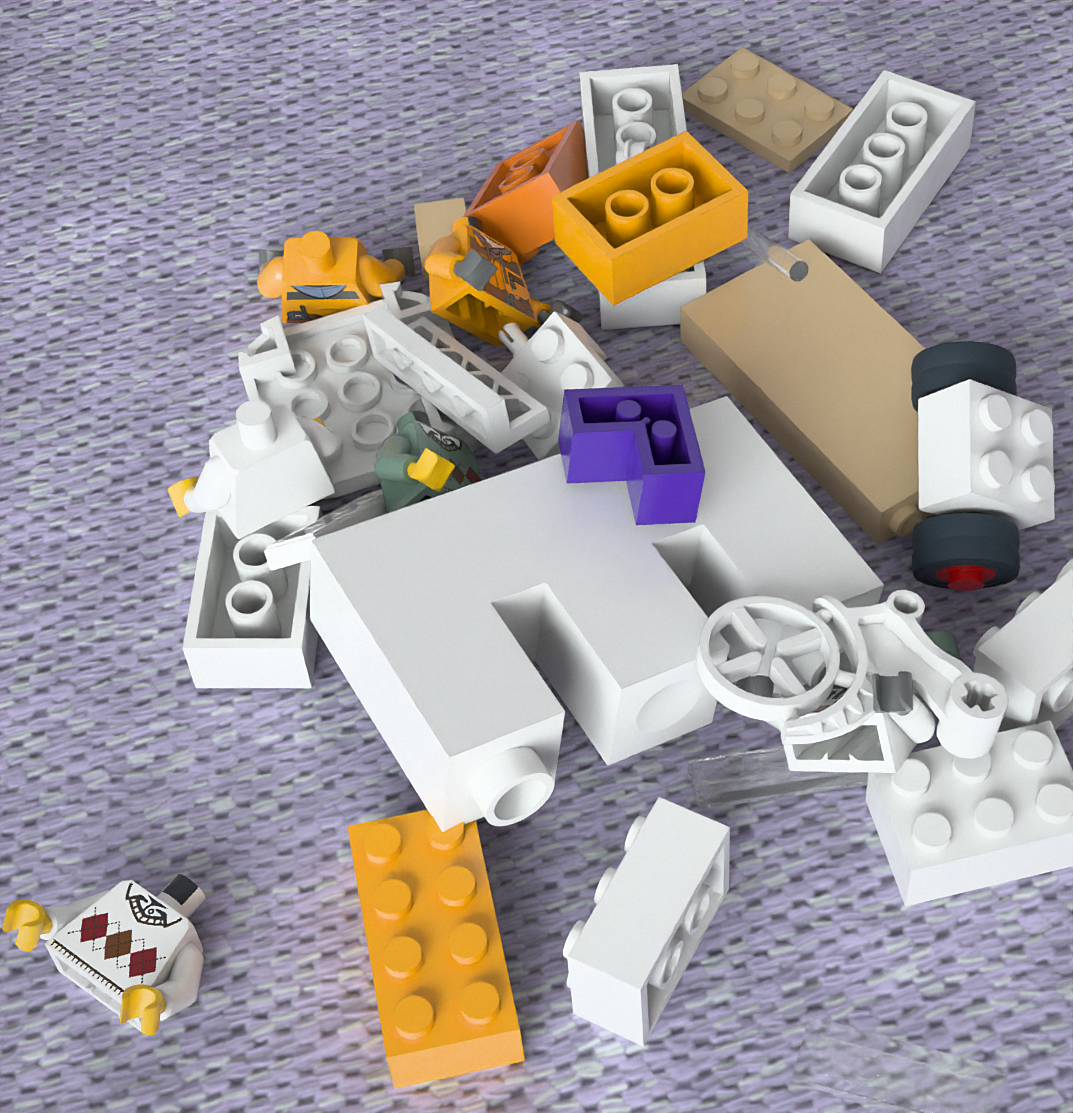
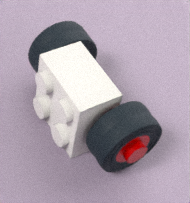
M974 341L938 344L919 352L914 357L911 365V401L913 408L918 412L919 510L938 515L920 521L913 528V576L923 584L958 591H973L1004 585L1015 580L1019 575V530L1055 519L1052 409L1017 397L1015 381L1016 361L1014 355L1009 350L998 345Z

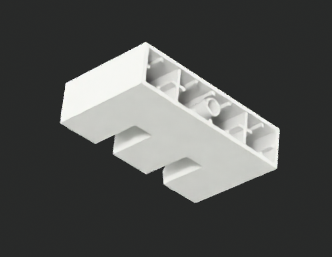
M727 396L690 409L706 472L695 523L636 525L626 481L567 484L561 454L311 540L310 620L442 832L461 822L465 825L482 817H485L488 823L494 826L511 825L536 812L551 796L555 785L565 710L532 664L533 661L537 662L608 766L712 723L717 699L707 690L700 678L696 656L701 631L705 622L714 611L724 604L749 596H771L795 602L813 612L814 600L823 594L834 596L846 608L879 604L884 587L882 581ZM754 618L753 620L766 636L767 644L765 653L762 656L758 673L751 676H769V669L774 658L777 643L803 632L780 621ZM731 624L720 630L709 644L711 658L715 666L726 662L727 657L731 660L750 653V650ZM837 641L840 652L839 669L852 673L848 657ZM820 650L785 662L801 685L808 684L811 689L818 685L826 675V665ZM774 684L773 693L781 694Z

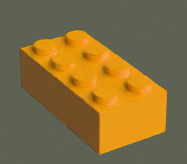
M423 810L347 826L385 1053L395 1089L525 1061L520 1027L476 820L465 825L461 822L442 832L429 811Z

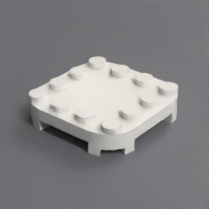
M400 282L380 284L383 299L371 302L369 305H361L286 329L282 328L279 315L260 324L263 333L248 346L246 352H238L239 370L249 401L261 400L270 407L276 404L286 405L294 418L307 416L313 419L320 417L326 427L336 434L338 439L336 452L329 457H319L335 490V493L323 499L339 497L381 484L380 478L374 470L377 452L385 440L398 433L397 421L406 413L412 411L425 412L433 428L463 440L472 452L478 446V440L374 358L363 315L380 305L406 325L425 316L454 338L448 321L431 312L430 297L422 293L403 291Z

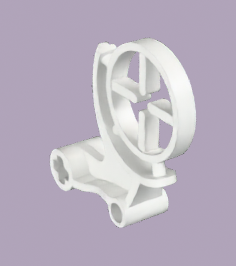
M908 590L892 592L886 602L854 608H846L834 596L823 594L814 600L813 612L802 605L778 597L749 596L739 598L724 604L710 615L702 628L697 649V669L707 690L724 706L741 715L759 720L783 721L781 740L784 745L825 741L848 733L864 724L876 713L873 709L872 674L876 673L882 676H898V672L901 671L912 673L913 689L921 695L939 718L937 737L941 745L950 753L959 757L976 758L990 751L1009 704L1008 694L1004 686L995 678L986 674L973 673L961 660L947 654L932 642L920 626L925 608L923 599L918 594ZM754 618L780 621L803 632L779 641L771 662L769 678L784 698L754 695L732 684L735 681L758 673L767 638L753 620ZM731 624L750 650V653L715 666L711 658L709 644L720 630ZM837 641L848 657L852 673L839 669L840 652ZM820 650L826 665V675L818 685L806 691L785 662ZM834 685L848 688L846 693L827 709L799 718L821 706L829 697Z

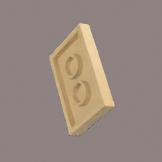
M741 47L682 93L684 112L788 173H791L828 143L854 110L744 47Z

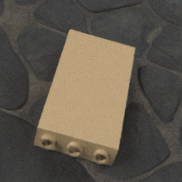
M810 239L801 242L680 307L681 342L877 545L882 544L895 535L897 537H905L911 534L917 523L931 515V513L919 510L918 412L913 408L911 401V365L914 357L926 348Z

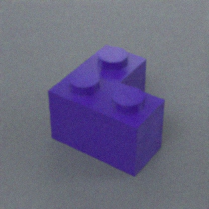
M663 385L564 389L558 443L566 483L626 481L636 525L695 523L706 472L684 386Z

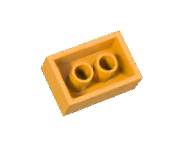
M687 131L552 196L555 243L613 306L748 238V190Z

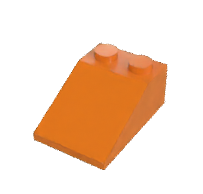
M574 121L497 163L463 216L478 218L482 223L483 232L512 249L517 256L519 265L537 255L540 251V246L553 239L555 240L552 196L588 179L584 128L580 121Z

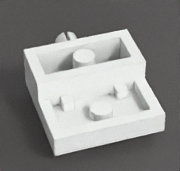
M554 311L529 340L516 323L505 325L503 328L506 332L500 330L498 335L499 340L513 354V358L501 374L547 407L551 422L522 438L539 461L561 454L558 437L564 389L625 386L604 362L607 358L606 354L583 327L574 320ZM521 411L507 412L509 422L524 414Z

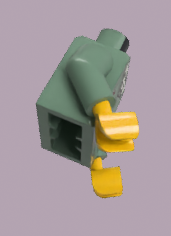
M412 411L401 416L396 424L398 433L385 440L376 455L374 470L381 481L387 513L485 480L470 447L463 440L433 428L428 415L422 411Z

